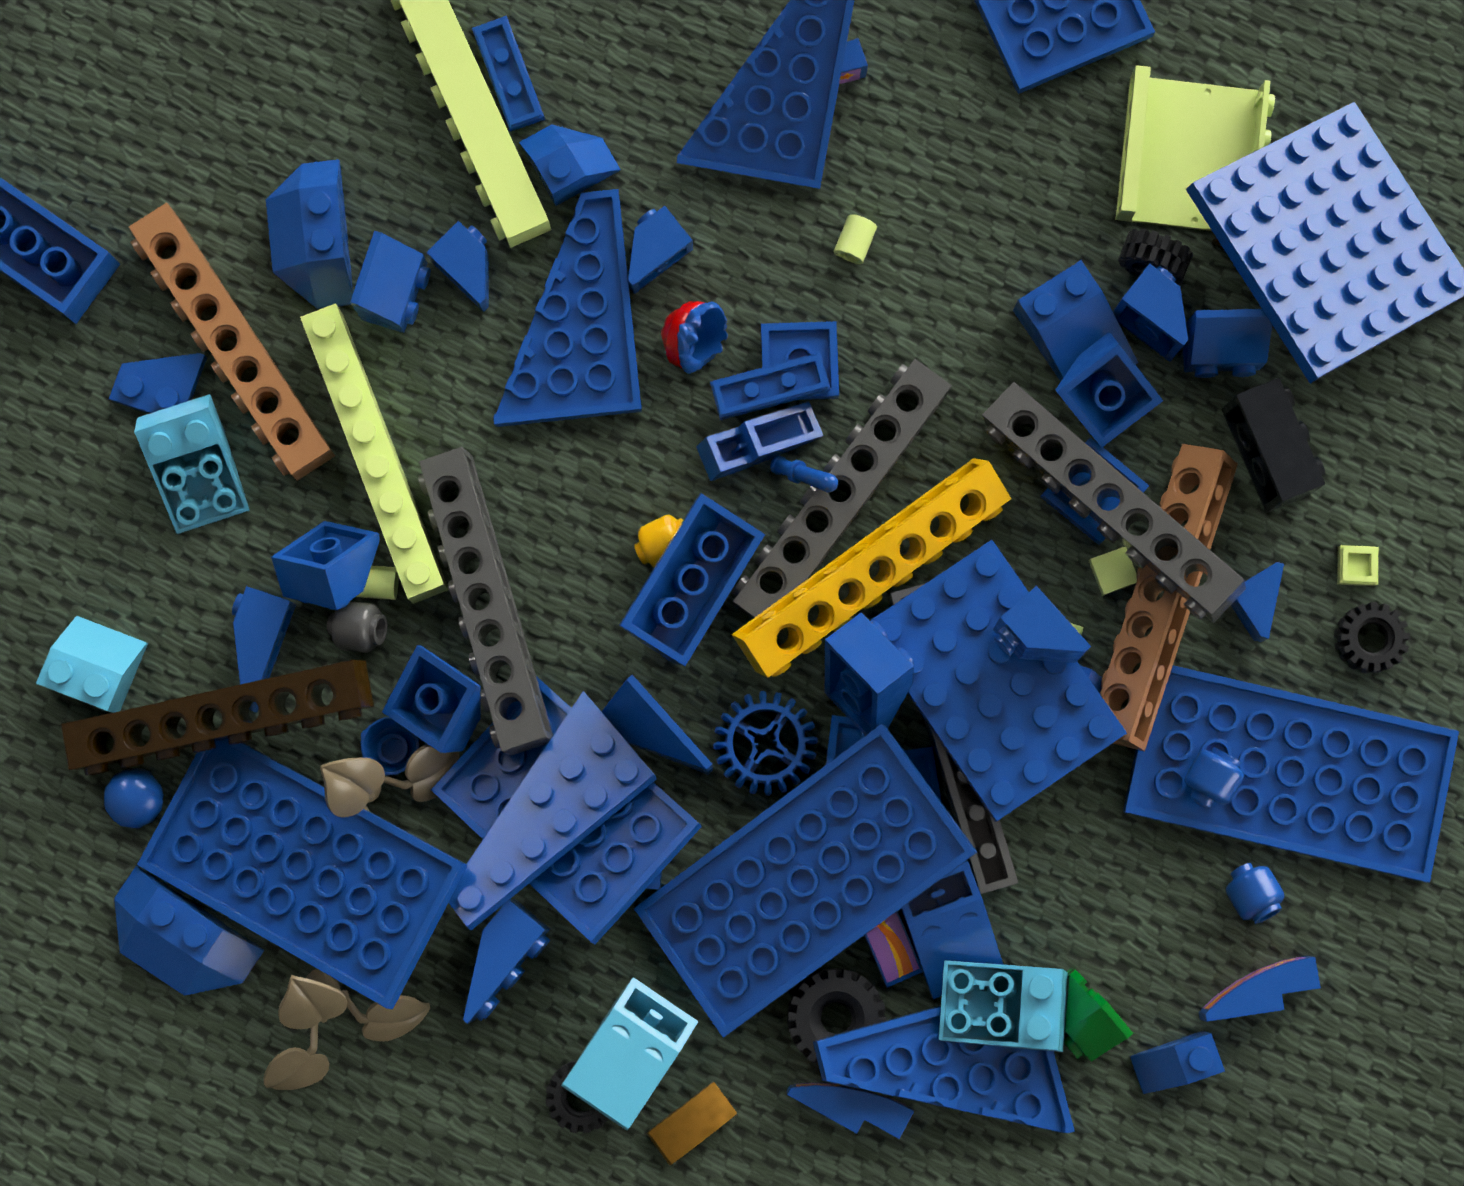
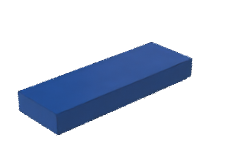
M507 16L473 27L474 37L510 132L545 120Z
M820 352L710 381L720 420L830 391L829 381Z

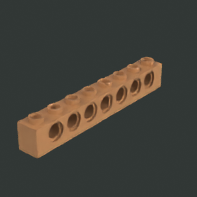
M166 202L130 225L129 228L135 236V239L130 241L133 248L143 261L147 258L151 260L156 268L150 272L162 291L169 288L175 300L170 304L183 322L188 318L196 330L190 334L202 352L209 349L216 361L211 366L223 383L229 380L236 392L231 397L243 414L248 411L252 414L256 423L251 427L263 445L270 442L277 454L272 456V459L284 476L290 473L298 481L335 457L326 440L170 205ZM171 245L177 246L173 257L169 259L161 258L162 252L166 247ZM197 276V282L194 287L188 290L181 289V284L186 277ZM216 306L217 313L214 318L208 321L201 320V315L205 308ZM231 336L237 337V345L234 349L227 352L221 350L222 342L226 338ZM249 367L258 368V374L253 381L242 382L241 376L244 370ZM268 398H278V406L275 411L269 414L262 413L261 408L265 400ZM291 428L298 429L299 436L293 444H282V435L286 430Z
M1182 444L1179 455L1173 461L1172 476L1167 491L1161 497L1160 508L1180 525L1188 519L1184 528L1210 550L1238 464L1224 450ZM1199 484L1197 490L1191 493L1192 489ZM1165 546L1158 551L1157 557L1162 561H1169L1174 555L1177 556L1178 550L1172 546ZM1147 565L1143 569L1139 567L1137 570V583L1132 598L1126 604L1123 626L1120 634L1114 640V653L1108 670L1103 674L1100 693L1127 732L1126 735L1113 744L1141 751L1146 749L1190 611L1184 606L1187 600L1176 590L1170 594L1163 589L1154 579L1158 574ZM1195 571L1190 573L1186 578V582L1190 586L1198 587L1203 572ZM1164 591L1163 596L1156 601L1158 594ZM1153 626L1150 634L1144 637L1147 629ZM1141 662L1140 668L1133 673L1134 667ZM1129 698L1127 706L1121 710L1122 703Z

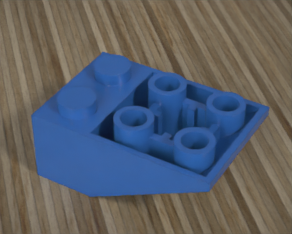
M965 861L899 910L932 999L942 996L944 960L1004 965L982 896L968 861Z
M509 899L482 931L463 1018L467 1024L476 1019L480 1021L486 1019L500 1003V1000L495 996L502 987L505 990L511 989L524 974L525 970L521 967V964L528 956L531 959L536 958L550 942V939L545 935L551 928L516 899Z

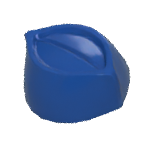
M389 717L375 721L361 733L363 757L379 762L384 768L385 775H396L405 771L411 755L420 748L418 737Z

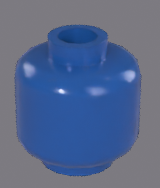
M1213 747L1211 752L1207 750L1201 751L1185 776L1186 784L1194 789L1190 796L1210 808L1214 802L1222 805L1229 804L1244 779V773L1239 768L1242 762L1216 747Z
M1247 863L1231 872L1233 880L1227 885L1226 894L1243 920H1253L1255 924H1258L1273 917L1282 910L1280 904L1284 900L1285 894L1267 866H1257L1254 868L1251 863Z

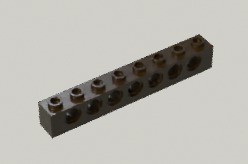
M349 660L61 724L69 770H84L85 776L109 772L108 765L120 762L121 768L144 764L143 757L155 754L157 760L179 757V749L192 747L193 753L212 750L216 748L215 741L228 739L229 745L252 741V733L264 731L265 737L285 734L289 732L288 726L301 723L302 729L325 725V717L338 715L339 721L362 717L361 710L374 707L366 661ZM328 685L332 689L333 698L330 704L326 706L322 701L321 695L323 689ZM289 694H292L296 700V707L292 713H289L285 707V701ZM253 702H256L259 707V715L255 721L249 716V708ZM217 710L221 712L223 717L222 724L218 729L213 723V716ZM181 718L186 723V732L182 737L177 731V724ZM145 726L150 731V739L147 744L143 742L141 736ZM110 734L114 739V747L111 752H109L106 746V740Z

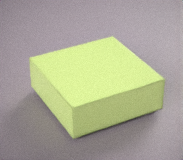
M1338 546L1337 584L1378 585L1379 547Z
M1126 547L1089 560L1102 596L1137 583V573L1134 565L1125 554L1127 551Z

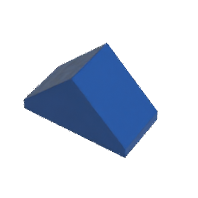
M1276 562L1245 581L1246 590L1231 604V607L1254 641L1262 642L1269 639L1284 567L1283 563Z

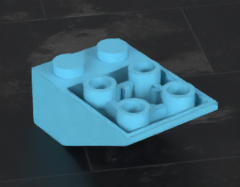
M210 394L137 418L134 433L177 534L249 511L232 452Z
M944 960L939 1041L1063 1052L1068 972L1064 969Z
M633 977L619 994L561 1086L625 1130H628L683 1048L698 1021Z

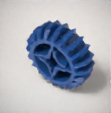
M760 691V703L754 704L751 695L746 694L744 696L747 705L745 709H742L736 701L731 703L733 711L737 714L734 718L727 713H722L721 719L729 724L728 729L723 727L715 728V734L726 737L725 742L718 741L713 744L715 750L726 749V755L716 759L717 764L722 765L730 762L732 765L724 772L726 778L731 777L735 772L741 775L735 783L737 788H741L746 779L751 781L750 794L756 793L758 783L765 784L764 793L766 796L772 794V783L778 784L781 793L786 792L787 787L784 779L789 777L794 785H798L800 779L794 773L795 770L799 769L805 774H808L810 771V767L802 763L803 757L809 760L816 758L815 752L805 750L806 745H815L818 742L817 737H805V732L814 729V723L808 722L801 725L799 720L806 716L807 711L803 708L794 715L791 712L796 703L793 698L788 700L785 707L780 706L782 694L778 692L774 695L773 703H766L767 694L765 691ZM759 712L777 714L771 724L764 729H757L742 722L748 716ZM786 721L792 725L797 736L798 748L796 756L787 751L788 749L779 741V733ZM776 726L777 729L773 734L775 740L772 743L777 744L776 749L783 753V755L775 750L766 749L764 753L759 755L757 760H754L758 753L756 747L759 744L754 743L755 737L748 732L764 738ZM735 731L746 738L752 745V753L744 767L736 758L733 750ZM768 757L776 758L789 765L783 771L773 775L754 773L760 762Z

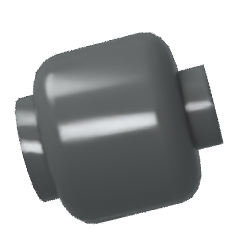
M350 601L346 607L331 613L327 621L328 634L332 636L335 646L344 651L372 652L378 645L384 642L387 635L388 624L386 617L376 605L370 603Z

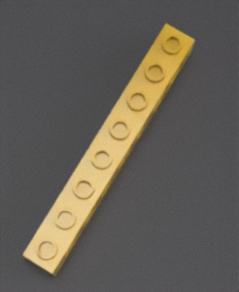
M973 458L731 635L757 673L767 678L778 676L789 669L791 666L790 661L801 653L807 654L818 648L824 636L831 631L840 629L858 611L871 608L879 603L883 598L882 594L892 586L897 587L909 581L913 576L912 572L922 564L927 565L939 559L945 547L952 542H960L970 536L973 532L972 528L979 522L996 517L1003 510L1001 506L1011 500V497L990 462ZM967 494L969 498V505L964 512H962L960 508L961 499ZM937 516L939 518V528L932 534L930 524ZM908 538L909 550L905 555L901 556L900 545L903 540ZM878 560L879 572L875 577L871 578L869 575L870 566ZM848 583L849 594L844 600L840 601L839 589L843 584ZM817 605L819 615L814 622L809 623L808 612L813 606ZM787 627L788 639L784 644L778 646L777 635L780 630Z

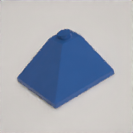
M633 675L623 683L601 711L628 744L706 775L713 771V764Z

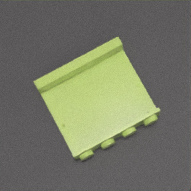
M1136 65L1130 76L1115 220L1212 231L1187 193L1186 188L1193 182L1271 143V130H1266L1267 117L1272 116L1275 96L1269 94L1270 81L1265 80L1259 90L1165 80L1150 78L1151 67Z

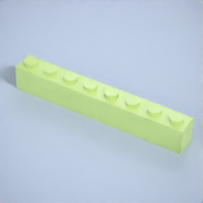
M390 0L394 10L402 8L407 20L402 21L401 25L409 43L417 41L421 49V53L416 54V58L424 76L431 73L436 85L430 87L439 109L446 106L451 118L445 120L453 140L461 139L466 151L460 153L468 173L476 172L481 184L475 186L483 206L491 205L496 217L490 221L499 241L506 238L510 248L551 231L547 215L449 0Z
M335 303L301 316V321L407 599L414 604L449 590L343 313Z

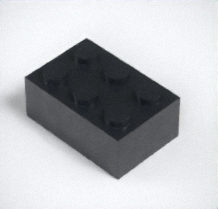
M1280 378L1236 394L1221 409L1266 513L1308 497L1325 485L1323 478L1326 476L1319 457L1313 456L1308 445L1310 435L1306 425L1302 421L1298 422L1294 413L1295 401L1292 392L1287 386L1282 385Z

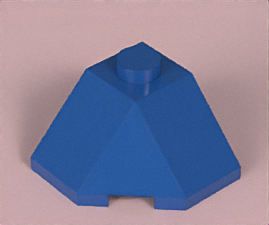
M551 124L519 142L555 206L620 171L617 162L601 137Z

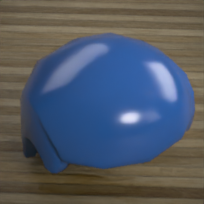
M126 768L116 773L105 787L104 807L110 818L118 825L141 828L153 822L162 810L164 802L163 789L150 771L141 768Z

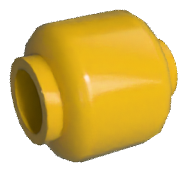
M664 515L639 529V542L635 544V550L644 565L650 563L653 568L655 567L681 525L682 518L677 520L672 515Z

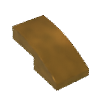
M712 1082L646 1134L668 1164L672 1165L733 1118L737 1112L715 1082Z

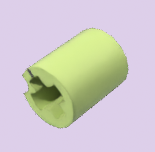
M848 215L834 249V254L852 263L863 264L877 225L864 217Z
M371 566L364 591L356 597L396 600L399 582L396 567Z

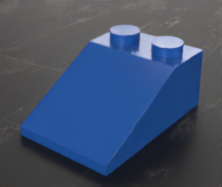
M1082 260L1020 298L1013 309V312L1060 381H1062L1077 357L1109 331L1133 362L1138 364L1103 291Z
M859 613L825 639V694L865 736L880 724H885L888 729L913 684L914 662L906 650L901 647L896 648L888 640L885 630L878 622H870L862 613Z

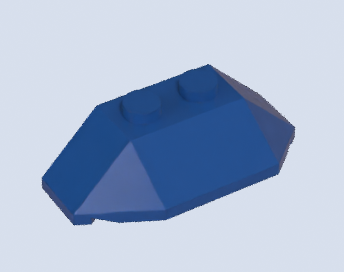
M340 160L303 163L266 199L272 270L278 278L316 309H322L335 303L338 307L351 305L350 301L353 295Z
M135 866L114 898L120 953L184 996L243 983L264 952V949L139 866Z

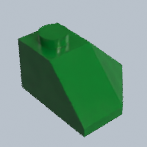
M1070 968L1067 971L1064 1034L1067 1037L1064 1038V1045L1076 1059L1083 1055L1085 1059L1092 1062L1128 1039L1133 1032L1099 993L1085 986L1087 981L1076 969Z

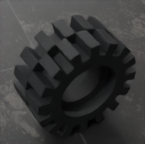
M1132 229V231L1128 232L1118 262H1120L1119 265L1121 267H1126L1125 270L1127 272H1134L1138 277L1149 263L1155 268L1158 266L1162 267L1175 277L1176 284L1181 285L1193 257V252L1189 251L1190 248L1187 245H1182V242L1179 240H1171V236L1166 234L1161 236L1156 231L1149 233L1146 229H1140V231Z
M1370 602L1345 613L1346 615L1337 623L1339 628L1334 633V637H1337V642L1334 644L1336 650L1339 649L1341 652L1339 656L1341 660L1349 663L1348 667L1353 670L1359 669L1361 673H1378L1392 668L1393 665L1403 659L1401 657L1402 654L1407 653L1409 648L1405 644L1406 641L1410 640V633H1405L1404 628L1408 624L1406 620L1400 621L1398 617L1401 614L1397 610H1389L1390 606L1387 604L1377 605V602ZM1365 624H1375L1384 632L1385 644L1377 653L1365 651L1358 642V632Z
M571 1061L557 1070L550 1079L546 1090V1106L549 1107L551 1118L555 1119L561 1128L565 1127L573 1133H589L594 1129L602 1127L609 1118L593 1107L587 1111H577L569 1105L567 1100L568 1090L561 1085L576 1061Z

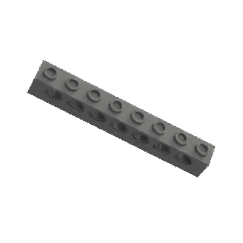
M916 359L913 360L909 367L904 364L899 367L890 380V383L894 385L892 390L886 397L880 394L867 411L872 415L864 427L859 424L854 427L845 440V443L849 445L847 450L841 457L834 454L823 469L824 472L831 473L837 477L838 485L846 487L850 497L844 502H836L830 498L828 492L810 486L800 500V503L804 505L796 518L790 514L777 531L781 538L773 548L768 544L764 547L754 561L759 566L751 578L744 575L731 593L736 596L733 600L734 607L753 619L814 574L947 396L952 386L950 383ZM901 396H910L915 400L917 408L910 412L903 411L897 406L896 400ZM886 425L893 430L894 438L888 442L880 441L875 437L874 429L878 426ZM857 455H864L871 460L872 468L866 472H859L853 468L851 460ZM812 515H820L826 520L827 528L819 533L812 532L807 528L806 520ZM790 545H797L803 549L805 557L798 563H790L783 556L784 549ZM774 575L781 580L782 588L777 593L768 594L762 590L760 581L765 576Z
M1015 382L982 414L988 426L985 432L1000 446L1006 442L1015 450L1012 454L1013 457L1028 470L1032 466L1043 474L1040 480L1052 492L1058 494L1061 490L1071 499L1068 504L1077 514L1084 519L1090 515L1100 524L1097 530L1108 541L1114 544L1118 540L1128 548L1125 554L1141 569L1147 565L1158 574L1154 578L1156 582L1168 593L1172 594L1176 590L1187 600L1184 606L1198 619L1202 620L1206 616L1214 623L1246 590L1245 580ZM1030 424L1035 427L1032 434L1027 437L1016 435L1017 429L1022 425ZM1058 448L1063 451L1061 457L1056 461L1043 459L1044 454L1049 449ZM1086 472L1091 475L1090 481L1085 485L1076 486L1071 483L1072 478L1077 473ZM1106 497H1116L1120 500L1119 505L1113 510L1106 511L1099 507L1101 501ZM1137 521H1142L1149 525L1148 530L1140 536H1134L1128 532L1130 525ZM1165 546H1172L1178 550L1177 556L1170 561L1160 560L1157 557V553ZM1195 571L1203 572L1208 576L1207 581L1198 587L1190 586L1186 582L1187 576Z
M459 447L419 461L423 473L418 475L419 484L423 494L429 496L433 508L428 510V516L434 531H439L442 545L438 546L439 555L444 566L450 568L453 579L448 582L449 590L454 602H459L463 614L458 619L460 629L465 639H470L473 652L469 653V661L475 675L480 674L484 688L481 689V703L486 712L490 711L494 723L493 726H490L492 741L497 749L501 748L502 752L511 756L548 744L553 736L473 456L463 447ZM454 487H459L458 497L454 501L446 503L447 492ZM464 522H469L468 533L462 538H456L457 527ZM479 557V568L474 573L467 574V563L472 558ZM484 593H489L490 602L488 606L483 610H477L476 601L478 597ZM494 629H499L501 633L500 640L496 645L488 647L486 644L488 633ZM504 665H510L511 675L509 679L504 683H498L496 679L498 670ZM520 701L522 706L520 715L514 720H509L507 717L508 707L513 702Z

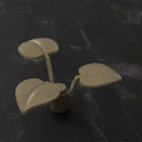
M428 744L423 745L408 760L405 768V775L408 780L404 781L385 776L382 765L371 758H347L323 764L320 766L324 781L327 807L334 815L344 818L353 816L363 809L369 811L366 805L379 796L382 783L401 789L410 788L411 797L415 801L424 802L432 800L438 796L431 789L457 762L459 752L440 753Z
M319 969L311 971L306 978L291 975L287 991L279 1005L278 1017L280 1022L288 1028H311L310 1046L307 1051L294 1047L278 1054L269 1063L264 1073L263 1081L265 1087H272L276 1090H294L310 1086L323 1079L329 1070V1061L325 1055L315 1054L318 1048V1023H325L328 1019L339 1016L346 1010V1007L359 1023L364 1024L362 1033L365 1038L373 1041H390L414 1029L429 1012L430 1003H423L413 997L400 995L393 1010L386 1009L374 1002L367 1009L366 1014H362L350 999L348 991L340 989L338 980Z

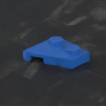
M196 353L121 364L109 400L148 414L190 401L194 395L207 357L204 354Z

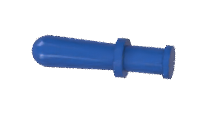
M780 455L774 457L771 461L770 469L772 473L785 475L793 483L803 482L824 492H833L838 487V479L835 475L807 467L803 461L795 460L791 462Z

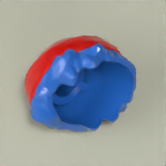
M688 301L680 308L671 312L665 319L661 330V337L667 359L674 366L682 368L685 373L690 374L701 370L716 354L721 353L723 350L721 341L728 338V334L725 331L727 329V318L717 303Z

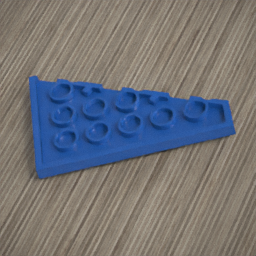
M790 0L680 151L676 163L820 189L854 0Z
M619 189L583 192L580 194L575 207V213L572 221L569 222L563 244L547 278L543 295L538 301L527 336L525 335L514 363V369L504 388L505 392L500 405L493 416L495 427L642 412Z
M941 1006L813 1041L822 1081L1060 1133L1075 1131L1054 1051L939 1041Z

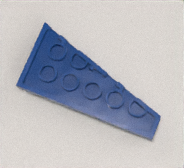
M584 691L467 862L468 866L449 904L470 930L478 926L657 780L655 774Z

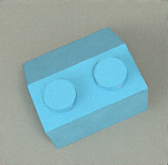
M76 616L50 648L36 684L112 713L119 712L148 643Z

